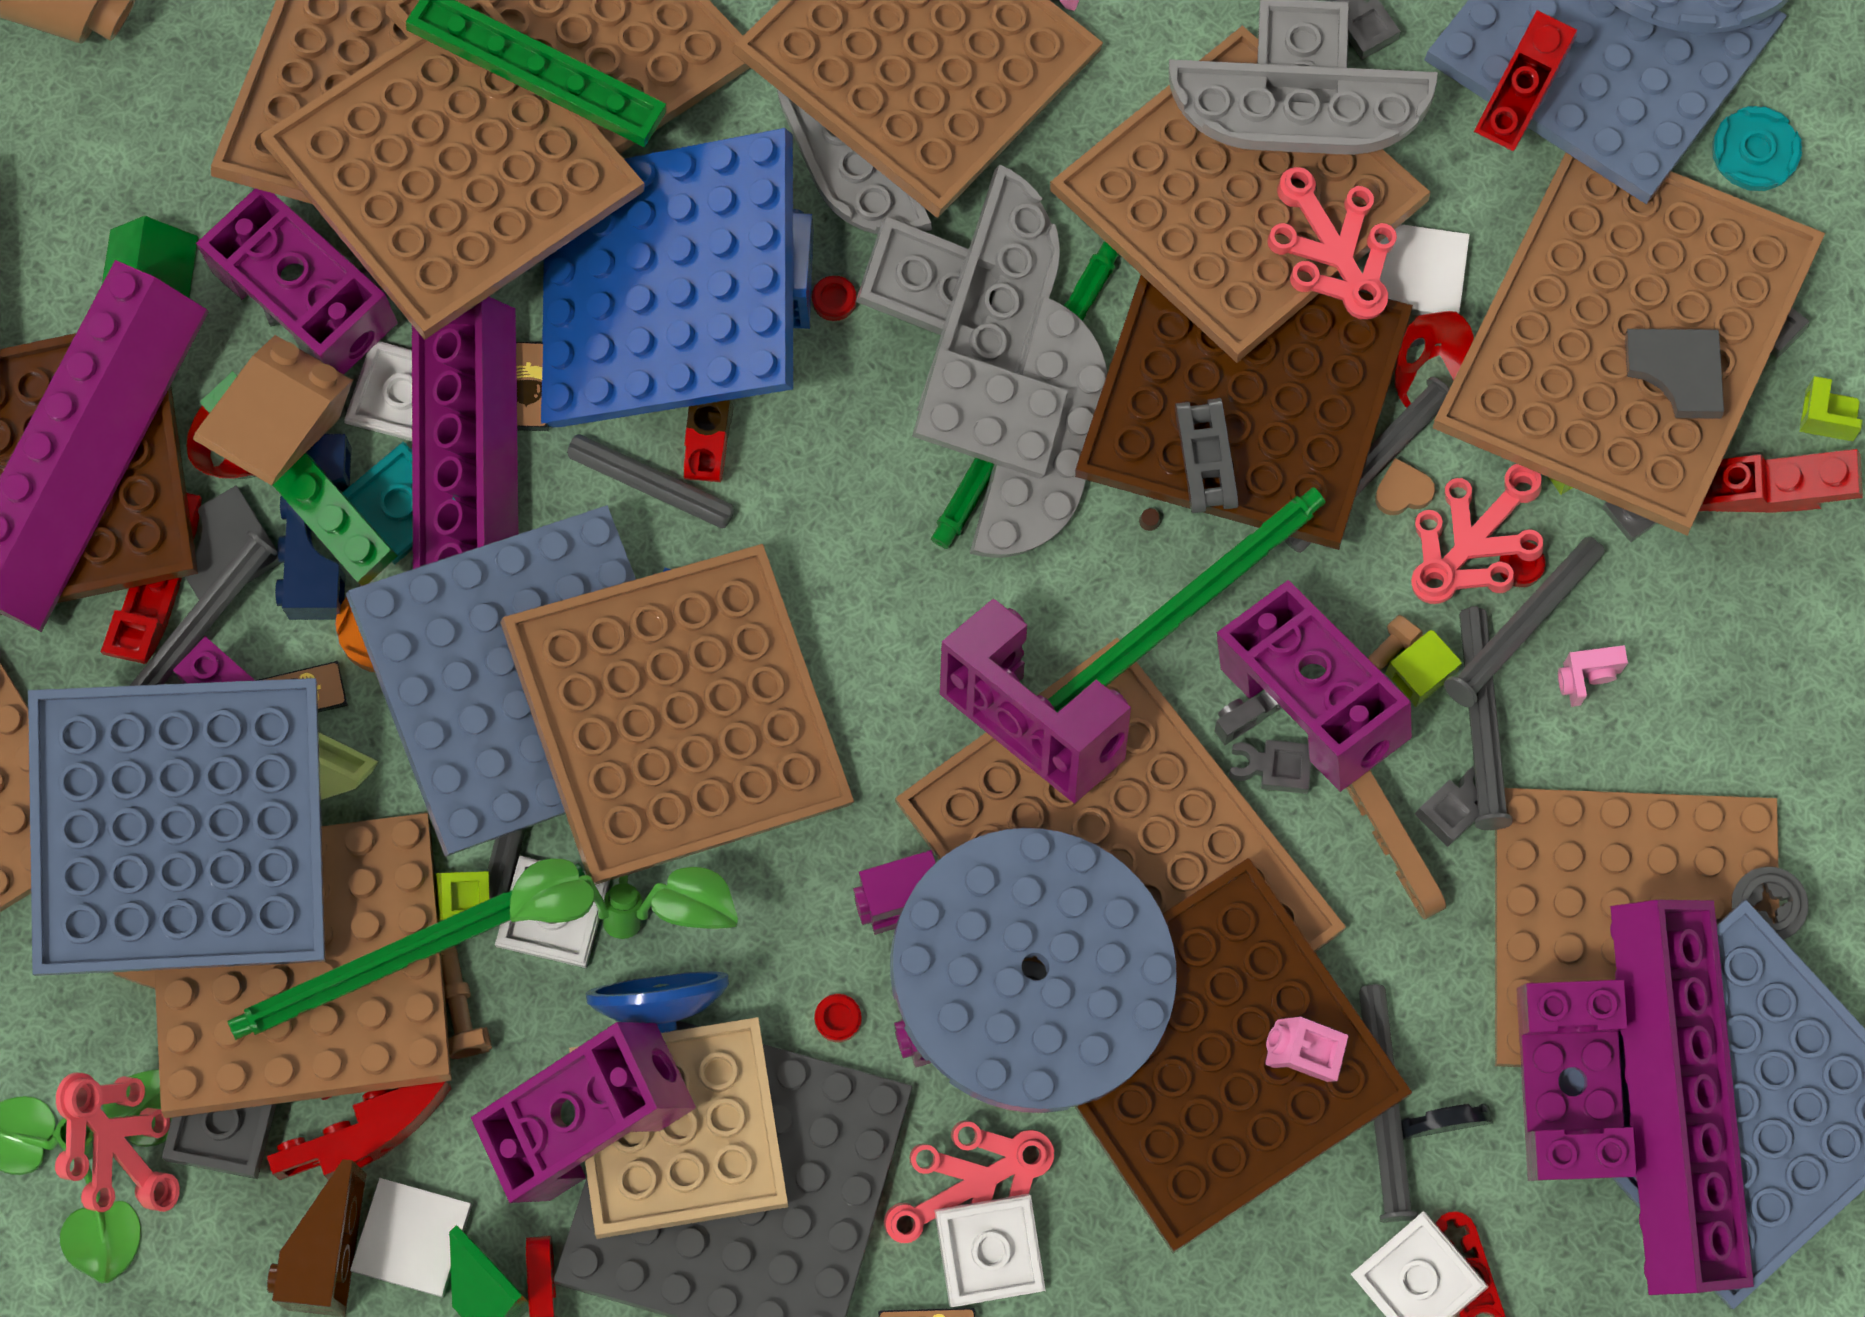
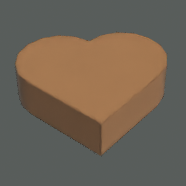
M1395 458L1378 486L1375 502L1379 510L1388 515L1401 514L1407 508L1422 509L1432 501L1435 486L1432 479L1426 474Z

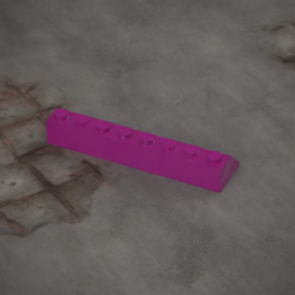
M117 260L114 261L0 476V614L39 632L43 631L209 313L206 308L156 277Z
M490 296L425 340L412 325L413 569L519 534L516 308Z
M1658 899L1610 906L1612 920L1610 932L1614 941L1616 960L1615 980H1624L1627 1029L1622 1030L1621 1034L1624 1041L1625 1080L1628 1084L1631 1112L1629 1124L1630 1127H1634L1637 1174L1635 1178L1638 1183L1640 1203L1639 1224L1643 1234L1644 1274L1648 1284V1295L1703 1293L1754 1287L1714 901Z

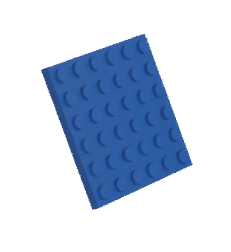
M786 128L624 158L644 182V192L544 259L541 424L548 423L549 427H565L793 390V134Z

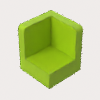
M1814 376L1805 390L1799 432L1853 442L1862 429L1863 420L1857 419L1859 400L1854 397L1830 393L1832 379Z
M1430 630L1389 663L1385 674L1411 703L1417 707L1443 686L1448 677L1455 676L1462 662L1436 632Z
M489 871L435 873L438 920L447 919L489 900Z

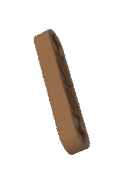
M1369 770L1346 787L1361 815L1367 814L1375 828L1372 834L1385 856L1390 854L1399 869L1395 872L1420 916L1423 919H1427L1446 909L1445 899L1372 772Z

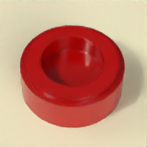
M827 276L821 279L812 291L814 310L823 319L829 321L843 320L851 315L856 307V290L853 284L844 277Z
M1528 541L1523 542L1521 545L1526 550H1533L1537 547ZM1543 553L1534 561H1525L1517 554L1500 556L1498 561L1505 562L1512 567L1514 572L1513 586L1528 587L1535 584L1541 578L1545 569ZM1500 573L1502 578L1506 581L1508 579V576L1504 573Z
M832 994L825 997L818 1004L814 1020L816 1028L822 1037L831 1042H845L853 1038L859 1031L862 1015L858 1004L851 997L844 994Z

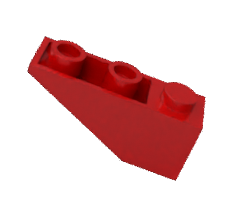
M1536 10L1473 132L1514 152L1577 37V29Z

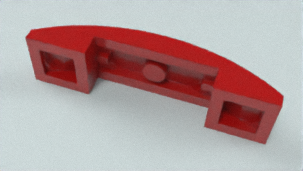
M187 493L194 541L200 516L198 509L201 506L202 498L199 495ZM182 577L129 588L122 610L114 611L100 652L106 656L147 664L166 630Z

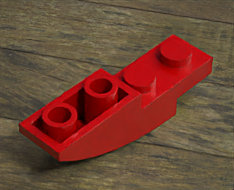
M1858 449L1769 460H1765L1761 454L1722 459L1699 511L1792 512L1821 509V503L1863 498L1861 454Z
M445 1081L401 1087L393 1091L385 1089L365 1093L362 1095V1102L352 1105L357 1124L351 1125L350 1121L338 1122L322 1130L324 1136L307 1142L304 1137H299L279 1144L277 1146L278 1152L267 1156L272 1174L279 1180L321 1166L324 1176L329 1180L343 1159L352 1160L360 1168H363L391 1151L415 1132L439 1107L452 1089L450 1082Z

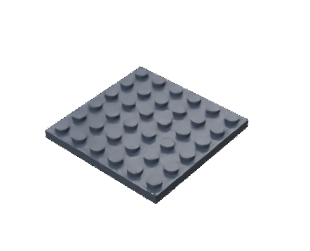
M1468 0L1429 48L1424 61L1489 102L1536 10L1577 29V37L1528 128L1647 205L1785 21L1787 15L1778 10L1770 17L1742 29L1719 33H1690L1675 31L1645 22L1619 9L1608 0Z
M608 505L348 590L346 593L445 857L566 814L500 621L505 616L636 580Z
M316 678L28 690L32 971L34 976L325 962L318 693Z
M1747 900L1742 901L1717 924L1754 1287L1714 1291L1729 1309L1736 1308L1865 1189V1028ZM1619 1031L1624 1127H1630L1629 1119L1631 1112L1628 1084L1625 1080L1624 1041L1621 1031ZM1567 1068L1563 1070L1558 1079L1561 1091L1568 1096H1577L1584 1088V1077L1576 1069ZM1612 1178L1640 1209L1636 1178Z

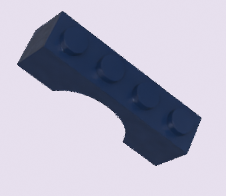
M324 434L307 453L341 492L350 486L352 447L346 434ZM281 496L280 514L282 520H286V536H279L278 559L280 563H284L283 579H277L276 604L277 606H282L289 620H336L337 614L341 612V604L345 599L346 576L338 563L323 557L314 549L312 530Z

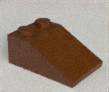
M344 1159L341 1161L280 1250L278 1264L272 1263L270 1266L267 1291L268 1293H273V1302L288 1311L346 1317L352 1277L350 1269L355 1256L367 1176L354 1161Z

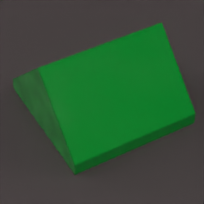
M142 216L110 229L102 284L114 261L117 260L156 277L190 299L197 252L196 242H198L199 237L147 216Z

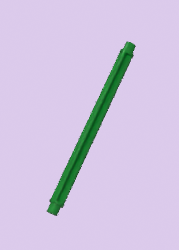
M1105 241L1097 254L1091 256L1090 262L1076 284L1072 295L1064 305L1082 321L1109 275L1114 271V263L1119 256ZM978 458L974 459L942 516L937 520L938 527L931 537L933 543L948 549L955 536L961 534L963 526L976 506L984 488L987 487L994 467L993 463Z
M1312 487L1301 497L1295 496L1288 504L1264 522L1259 529L1248 535L1047 700L1052 704L1055 711L1058 713L1095 680H1098L1106 687L1176 630L1187 618L1192 617L1268 555L1274 547L1280 545L1304 524L1314 518L1313 513L1326 503L1319 491Z
M579 863L575 864L579 876L585 875ZM512 891L502 893L244 1009L245 1013L227 1021L235 1040L254 1033V1035L262 1033L297 1017L307 1010H313L404 969L416 961L424 960L510 921Z

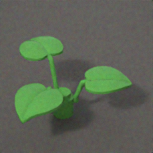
M545 859L532 864L520 875L513 888L510 901L511 922L534 920L550 923H561L579 919L589 912L594 902L598 908V918L603 919L605 931L610 936L618 939H627L636 935L640 930L641 920L648 918L650 907L662 920L679 926L718 929L737 927L738 916L728 885L719 874L701 867H685L673 871L668 877L667 885L663 883L655 884L642 903L641 894L634 886L628 884V875L619 877V884L614 885L606 893L603 900L592 878L589 875L579 876L577 867L571 861L565 859Z
M159 1069L129 1076L138 1078L143 1082L145 1095L142 1102L135 1107L118 1105L116 1103L103 1104L107 1117L139 1115L146 1108L161 1109ZM128 1086L126 1091L127 1097L130 1094V1086ZM14 1097L1 1101L0 1171L11 1175L32 1173L42 1164L44 1149L53 1150L59 1144L62 1151H65L67 1120L63 1118L56 1127L54 1115L48 1105L34 1097ZM155 1117L153 1118V1121H152V1129H153L154 1126H155V1122H156ZM86 1125L84 1154L90 1160L93 1158V1132ZM168 1132L161 1138L143 1135L127 1136L126 1138L136 1146L149 1147L164 1143ZM90 1164L88 1173L84 1177L86 1185L92 1182ZM99 1192L96 1197V1202H98L100 1199ZM115 1201L113 1206L106 1212L91 1211L86 1208L78 1209L69 1215L61 1228L60 1246L67 1261L80 1272L101 1284L109 1283L119 1277L129 1267L138 1251L141 1238L139 1218L135 1210L124 1201Z

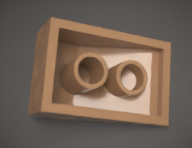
M274 335L250 358L195 432L193 440L268 484L273 485L339 420L353 380L338 372L334 367L319 361L297 348L291 342Z

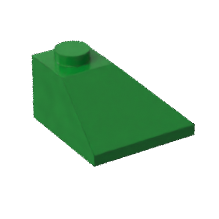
M457 1225L449 1231L452 1307L461 1317H522L529 1310V1301Z

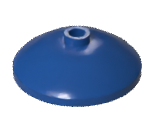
M713 971L640 978L593 988L586 992L587 1004L595 1011L618 1022L656 1023L660 1032L665 1033L677 1030L676 1021L689 1018L704 1011L724 993L729 985L727 973ZM658 984H669L661 987H653Z

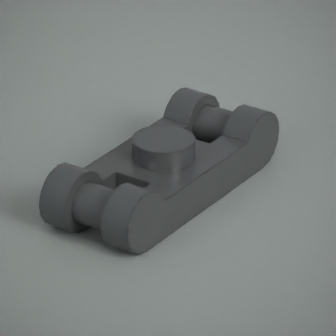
M1207 399V404L1190 406V402L1175 403L1176 421L1182 447L1191 513L1206 512V507L1222 505L1224 510L1238 508L1237 489L1222 399ZM1209 422L1211 427L1194 430V424ZM1219 477L1220 487L1204 489L1202 479Z

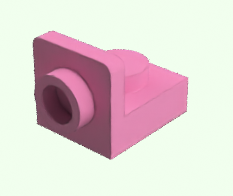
M1625 645L1570 652L1563 663L1564 667L1558 669L1560 692L1562 695H1569L1571 707L1581 706L1587 696L1584 678H1588L1589 684L1593 685L1616 680V674H1620L1628 664Z
M1303 1017L1278 1019L1267 1037L1266 1047L1268 1054L1265 1063L1273 1068L1289 1067L1326 1082L1337 1081L1348 1035Z

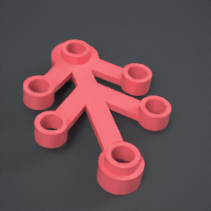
M1293 167L1286 170L1277 186L1278 197L1287 206L1300 207L1320 242L1297 236L1292 226L1281 223L1275 225L1268 236L1267 243L1270 250L1279 255L1290 253L1336 267L1343 280L1320 275L1319 269L1314 263L1301 261L1294 266L1290 275L1291 285L1300 292L1314 291L1343 300L1345 308L1355 318L1372 319L1379 316L1388 303V292L1385 285L1380 281L1386 255L1391 251L1397 239L1394 228L1388 224L1380 223L1371 229L1367 238L1370 252L1363 273L1353 259L1364 216L1369 213L1374 203L1372 192L1363 186H1356L1348 192L1344 202L1346 215L1339 236L1314 195L1316 182L1313 175L1301 167ZM1291 179L1303 181L1305 187L1296 188L1292 185ZM1352 198H1363L1366 202V206H1356L1353 203ZM1283 234L1289 238L1290 242L1288 244H1280L1276 241L1275 235ZM1375 235H1385L1389 243L1380 244L1376 241ZM1301 271L1309 273L1312 281L1304 282L1300 280L1297 273ZM1365 290L1370 292L1374 299L1370 301L1362 299L1359 291Z
M1519 464L1511 466L1505 474V491L1472 527L1469 505L1472 501V486L1463 478L1450 480L1445 486V499L1451 506L1455 546L1441 559L1438 539L1443 532L1441 515L1434 510H1425L1417 515L1415 528L1422 541L1423 563L1412 574L1411 583L1414 594L1423 602L1440 604L1449 600L1457 589L1488 587L1495 593L1509 591L1514 584V572L1512 567L1505 562H1495L1487 569H1459L1468 559L1517 554L1525 561H1534L1542 555L1543 538L1535 530H1524L1518 535L1489 537L1520 503H1529L1539 496L1542 488L1541 474ZM1520 483H1527L1531 486V489L1518 491L1515 487ZM1459 487L1463 488L1467 493L1462 498H1454L1450 492L1452 489ZM1431 519L1438 525L1433 530H1425L1421 527V523L1424 520ZM1531 540L1536 542L1538 546L1533 550H1526L1521 545L1523 542ZM1496 573H1504L1508 576V579L1500 583L1495 582L1492 576ZM1431 579H1439L1443 582L1442 586L1438 588H1430L1426 584Z
M75 1072L67 1075L58 1086L56 1107L59 1114L67 1120L66 1150L58 1155L55 1162L56 1174L61 1179L80 1181L86 1176L89 1170V1160L84 1154L86 1125L93 1132L92 1182H89L84 1187L81 1195L82 1204L88 1210L106 1212L114 1204L115 1191L112 1187L113 1158L136 1184L135 1196L144 1208L165 1212L172 1209L178 1201L180 1186L176 1177L169 1173L152 1171L124 1138L137 1135L161 1138L169 1130L170 1118H164L161 1109L146 1108L139 1115L115 1118H108L101 1110V1105L110 1103L130 1107L139 1105L145 1095V1086L138 1078L122 1076L114 1084L100 1085L90 1075ZM128 1086H130V1094L127 1097L126 1091ZM155 1117L156 1122L154 1128L152 1129V1121ZM74 1159V1168L70 1171V1164ZM100 1190V1199L96 1202V1197Z
M968 1120L958 1122L953 1127L951 1133L952 1141L957 1147L966 1151L979 1147L1005 1156L989 1166H983L939 1153L929 1144H918L912 1149L909 1157L910 1163L916 1171L922 1174H929L935 1171L962 1179V1181L915 1207L908 1203L893 1205L884 1217L886 1232L893 1240L899 1243L913 1242L922 1234L924 1224L935 1219L934 1210L958 1206L971 1199V1203L992 1200L996 1185L1012 1175L1014 1176L1008 1197L1029 1194L1033 1178L1045 1174L1053 1163L1054 1148L1051 1141L1043 1133L1036 1130H1024L1017 1133L1013 1138H1008L981 1130L975 1123ZM964 1127H972L975 1132V1138L969 1144H962L958 1139L959 1131ZM1028 1146H1036L1039 1150V1157L1033 1163H1026L1023 1159V1151ZM922 1150H930L933 1154V1161L928 1167H920L916 1162L917 1154ZM905 1215L911 1216L914 1221L913 1228L907 1233L899 1232L897 1229L898 1219Z

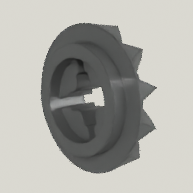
M1760 867L1748 872L1739 880L1731 895L1732 910L1744 900H1747L1754 908L1756 904L1763 900L1764 886L1771 900H1788V902L1775 910V924H1773L1772 918H1769L1766 911H1758V909L1756 911L1783 940L1794 935L1802 927L1808 914V898L1801 882L1788 871L1777 867Z

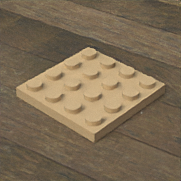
M759 1018L661 1033L696 1108L661 1131L629 1132L585 1161L594 1230L597 1239L788 1207ZM578 1047L569 1048V1051L572 1052Z

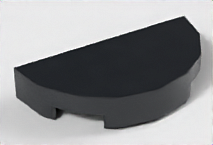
M1469 1104L1450 1106L1427 1111L1426 1116L1417 1118L1407 1117L1401 1120L1403 1140L1493 1124L1490 1108L1486 1104H1481L1477 1107H1471Z

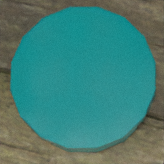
M1747 106L1739 109L1737 113L1731 114L1729 117L1727 116L1720 123L1712 141L1713 159L1719 172L1732 184L1750 191H1767L1781 186L1794 174L1802 156L1801 138L1797 130L1795 132L1789 124L1790 120L1782 113L1768 107Z

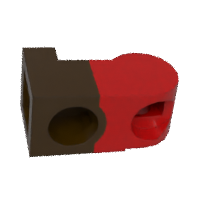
M732 400L689 406L684 446H686L684 479L721 483L734 410Z

